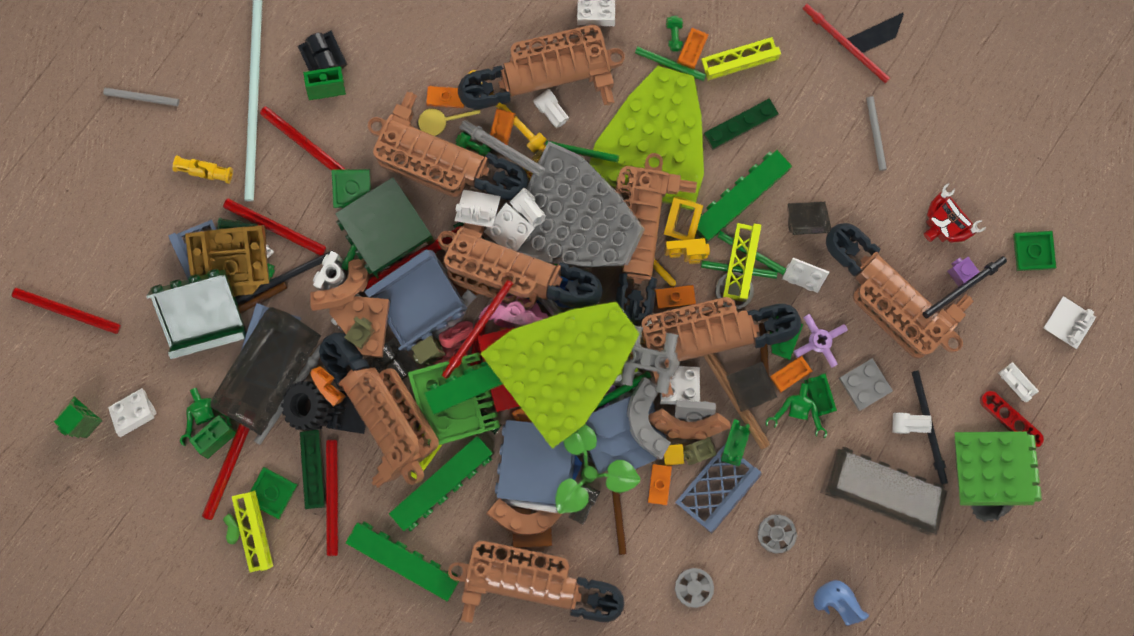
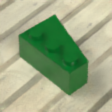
M75 396L54 421L58 425L57 430L60 433L77 438H88L102 422L96 414Z

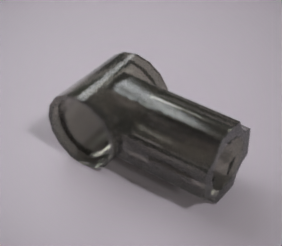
M585 483L581 487L585 488L588 492V503L582 510L571 512L568 517L582 525L601 492Z

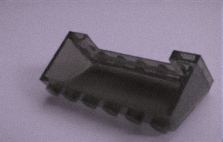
M274 307L269 308L263 314L214 394L210 404L211 407L261 436L267 429L271 418L277 412L283 400V395L287 394L285 391L297 379L303 365L308 361L312 350L317 346L321 335L291 314Z
M842 447V449H836L820 493L837 500L847 501L893 519L926 535L937 536L948 491L944 490V485L935 482L933 485L926 482V478L917 475L915 478L911 477L907 471L900 468L893 470L889 468V464L882 461L875 463L871 461V457L864 454L860 456L855 455L853 450Z

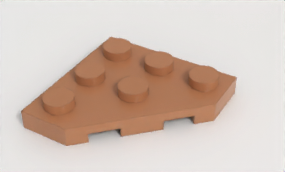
M353 296L354 300L344 305L330 308L329 314L345 334L349 332L356 322L354 320L355 317H358L360 320L362 317L372 323L371 327L375 331L362 350L357 346L356 348L363 356L383 358L390 305L389 299Z

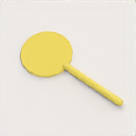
M428 109L420 115L418 125L421 131L437 136L444 131L446 121L479 114L481 111L476 110L445 117L440 110Z

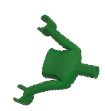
M801 383L799 395L789 396L779 411L773 417H768L765 420L766 426H768L769 420H774L775 428L777 427V421L787 411L789 406L788 416L808 420L811 409L816 426L815 436L817 437L819 430H824L823 438L827 436V431L821 425L815 401L807 397L809 384Z
M193 388L190 392L194 402L186 409V434L181 436L180 443L186 446L185 438L188 437L189 440L193 438L191 436L193 417L196 425L215 418L212 407L227 419V423L232 426L231 419L233 417L236 418L238 423H240V418L237 415L229 414L212 398L201 399L198 389Z

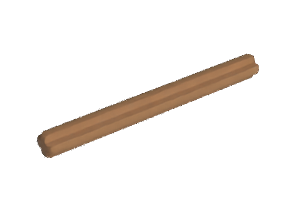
M715 353L705 355V360L745 424H749V431L760 449H765L770 445V442Z

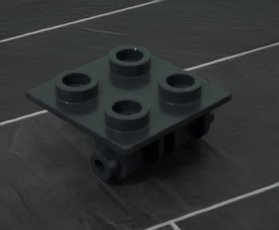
M340 391L345 395V398L342 402L333 406L335 411L331 414L333 417L331 420H328L329 424L326 428L365 434L366 425L346 392Z

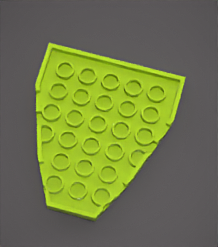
M657 66L628 96L595 142L593 149L619 155L618 163L592 157L589 162L612 188L616 189L617 178L623 167L644 168L648 155L656 153L663 159V172L681 175L680 180L697 182L695 193L679 191L677 195L666 193L662 202L672 205L673 198L676 196L696 202L704 176L702 116L694 76ZM652 157L649 159L648 163L651 167L656 168L659 166L657 158ZM624 175L625 184L623 185H627L629 179L627 175ZM682 204L681 208L690 211L694 210V207Z
M617 302L572 309L512 329L480 354L553 449L586 423L620 374L640 333Z

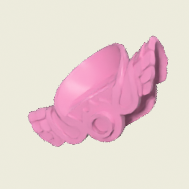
M516 299V301L510 304L501 302L489 320L494 319V324L503 328H518L546 319L548 315L541 312L538 303H535L532 309L526 311L524 305ZM529 299L523 300L525 305L527 302L531 303ZM489 305L485 307L483 311H481L479 315V320L484 314V312L487 310Z

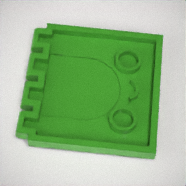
M1027 431L954 433L960 506L1034 505V502L1042 501L1041 487L1037 486L1040 485L1039 470L1036 468L1038 467L1037 452L1034 451L1036 450L1034 435H1027Z

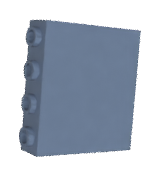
M433 250L423 251L365 291L368 298L390 300L387 322L401 344L398 348L399 350H412L411 347L415 346L417 342L433 336L432 332L437 329L440 331L448 326L447 322L452 319L455 321L464 315L463 312L468 309Z
M506 420V424L502 428L504 443L500 446L502 460L498 464L497 469L500 477L499 482L495 486L497 498L555 504L559 485L566 479H573L575 455L565 449L563 441L552 449L533 423Z

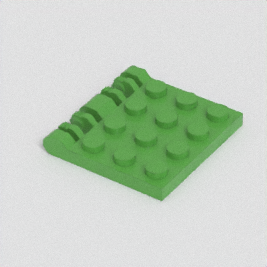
M480 353L464 356L462 363L458 368L454 369L450 377L456 375V378L464 375L463 371L474 367L475 370L481 368V364L467 367V364L481 360ZM448 361L408 372L416 403L435 432L439 441L438 445L501 427L499 420L483 423L484 420L498 417L497 412L481 416L480 409L489 408L494 405L493 401L479 405L477 402L478 400L492 397L490 390L433 415L424 393L428 391L427 387L438 383V386L446 383V378L441 374L448 366Z

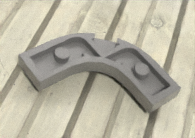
M644 377L639 382L628 403L627 417H629L631 428L629 430L635 441L657 459H662L671 442L657 433L650 425L648 411L658 392L655 391L657 385Z

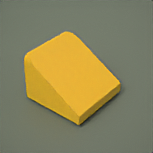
M683 444L669 445L664 454L665 466L684 464Z

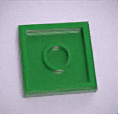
M370 169L331 170L333 208H344L371 191Z
M1053 231L1013 234L1016 271L1056 269Z
M263 467L250 492L256 491L260 510L280 520L298 484Z

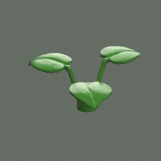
M586 424L563 440L565 449L573 455L584 453V469L580 474L582 481L579 484L573 479H566L559 485L555 497L556 509L559 514L582 510L588 503V492L581 486L584 483H592L596 478L608 477L606 479V487L616 493L629 491L639 484V475L627 461L616 460L608 466V473L597 474L594 467L588 466L587 451L593 450L596 447L597 438L594 431Z

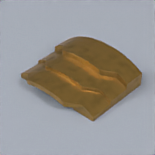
M264 225L185 233L190 276L195 274L202 276L213 269H218L219 271L225 269L234 296L254 294L261 284L270 283Z

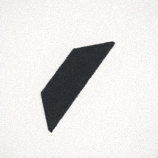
M902 12L847 38V40L861 52L869 51L896 38L904 14Z

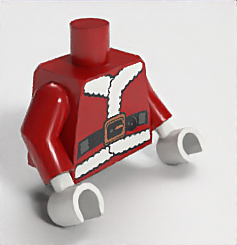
M946 184L942 192L930 203L927 212L929 219L926 221L930 229L924 233V237L929 242H932L937 237L942 242L946 240L950 243L963 242L974 236L976 232H982L986 229V227L981 230L978 229L977 224L982 222V220L976 221L973 224L950 196L953 195L955 188L950 193L946 191V187L949 184Z

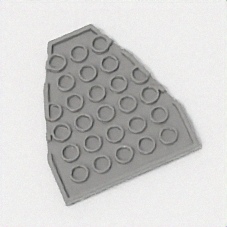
M548 141L538 162L539 165L545 168L542 176H537L533 173L527 186V190L535 197L536 204L545 213V221L535 227L517 252L554 264L563 262L568 265L582 267L628 265L645 229L623 198L582 156Z

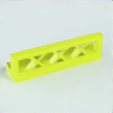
M773 37L701 58L707 80H712L778 60L781 52L779 47L775 46ZM770 44L771 49L763 52L759 51L762 45ZM748 49L755 53L742 57L743 52ZM729 55L738 58L733 61L724 62L726 56ZM714 60L720 64L708 68L707 62Z
M737 223L723 297L746 302L748 299L761 231L760 224L754 223L753 226ZM740 229L751 231L750 238L744 242L739 236ZM743 246L747 254L746 257L739 260L735 254L736 249ZM739 264L743 269V275L736 279L732 269ZM736 283L740 289L739 296L728 294L729 286Z
M256 491L231 496L249 572L264 571L272 568L273 562ZM244 498L246 510L239 506L238 499ZM246 515L248 516L251 529L244 526L243 520ZM251 534L253 536L255 548L248 544V538ZM255 553L257 554L260 565L254 567L252 558L254 557Z

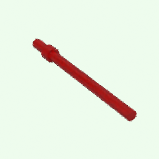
M808 4L802 8L813 18L812 21L816 25L823 27L880 80L886 83L890 79L888 75L824 19V15L820 12L817 13Z
M510 280L505 282L457 353L453 354L449 359L448 366L441 374L444 378H449L454 369L460 366L463 356L514 285Z

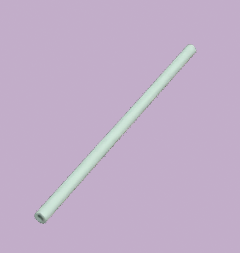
M253 0L245 201H254L262 0Z

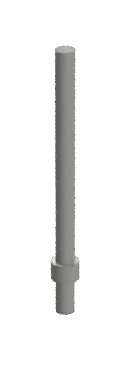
M320 345L313 355L308 357L305 362L306 365L294 383L304 381L312 368L315 369L318 365ZM283 399L255 438L254 442L260 445L282 414V411H284L283 407H281V403L284 402Z

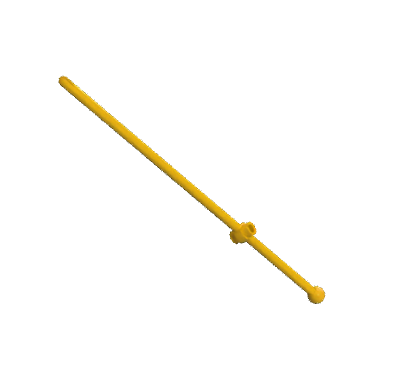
M500 102L496 106L498 109L512 112L505 104ZM515 115L513 124L530 141L526 146L533 153L537 149L541 153L544 152L546 147L544 143L547 139L540 132L535 136ZM654 259L653 269L670 286H675L676 281Z

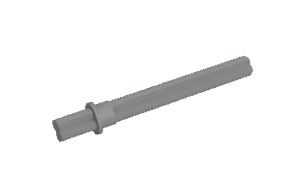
M466 120L462 121V125L459 128L471 135L473 140L483 142L535 175H543L544 167L482 130L481 126L476 127Z

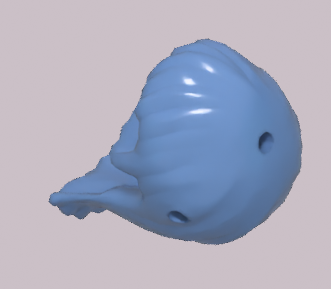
M833 580L825 583L814 595V606L817 610H824L830 614L828 606L835 608L848 626L862 622L869 617V614L860 608L852 590L841 581Z

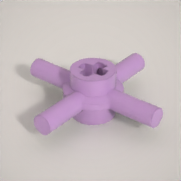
M810 314L803 317L812 334L809 337L808 344L794 351L795 356L798 358L814 350L816 352H823L831 368L838 365L829 348L832 345L833 338L848 331L846 325L843 324L827 332L826 330L818 329ZM823 338L824 342L818 344L817 340Z

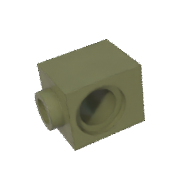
M429 336L411 347L416 363L426 367L446 355L439 340L433 336Z

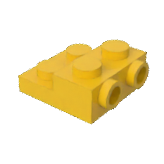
M705 238L666 241L664 254L669 256V258H679L684 254V262L699 264L701 260L708 258L710 249L709 244L705 243Z

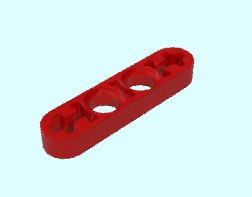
M988 391L981 395L980 404L1010 432H1019L1014 428V424L1016 421H1021L1024 425V429L1021 432L1030 429L1027 433L1037 436L1036 448L1043 444L1044 437L1042 433L997 393ZM986 396H987V397L992 396V397H993L992 402L995 403V404H999V402H1000L1001 405H999L998 407H996V406H995L994 404H992V403L987 404V403H986V402H987ZM1001 408H1006L1009 411V416L1006 419L1002 418L999 414Z

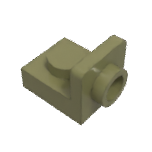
M355 317L354 320L356 322L344 338L362 350L375 330L371 327L372 323L366 318L362 317L360 320L358 317Z
M710 437L683 447L684 458L688 465L717 455Z

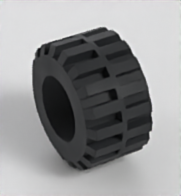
M298 381L290 385L291 388H287L285 391L287 394L283 395L282 398L284 402L281 403V407L284 410L282 415L286 416L284 419L286 423H289V426L297 430H320L323 426H327L329 424L328 420H331L333 417L331 414L334 413L335 408L322 395L315 383ZM309 398L311 402V408L309 413L307 414L306 401Z

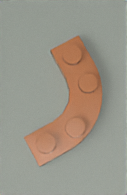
M356 259L348 262V278L340 286L328 290L310 292L312 311L344 305L354 300L353 296L358 292H363L369 280V273L364 267L366 261L364 259Z
M664 409L648 415L650 424L667 434L670 438L703 440L730 428V421L719 413L696 422L681 421Z
M500 498L487 512V515L502 528L522 536L537 535L545 532L563 515L540 510L530 515L520 514Z

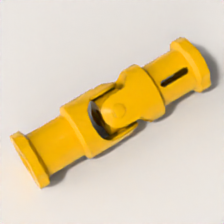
M178 155L175 156L172 166L174 172L181 171L191 176L209 180H222L227 184H230L233 176L232 167H219L214 163L196 159H183Z

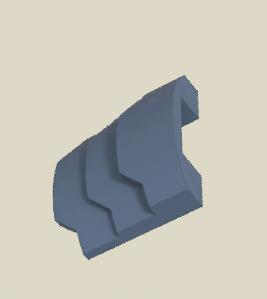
M631 396L593 412L585 423L594 431L597 438L596 447L593 450H589L598 474L607 471L608 466L616 460L627 461L634 469L657 460L655 456L635 441L629 430L631 428L629 417H627V408ZM653 402L650 405L648 415L656 412ZM651 425L657 433L667 439L665 433Z

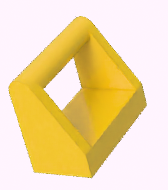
M678 196L674 197L664 235L681 240L694 239L704 205ZM682 204L695 207L688 235L675 231Z

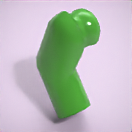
M228 514L223 518V521L228 526L226 540L229 544H235L239 539L240 530L234 517Z

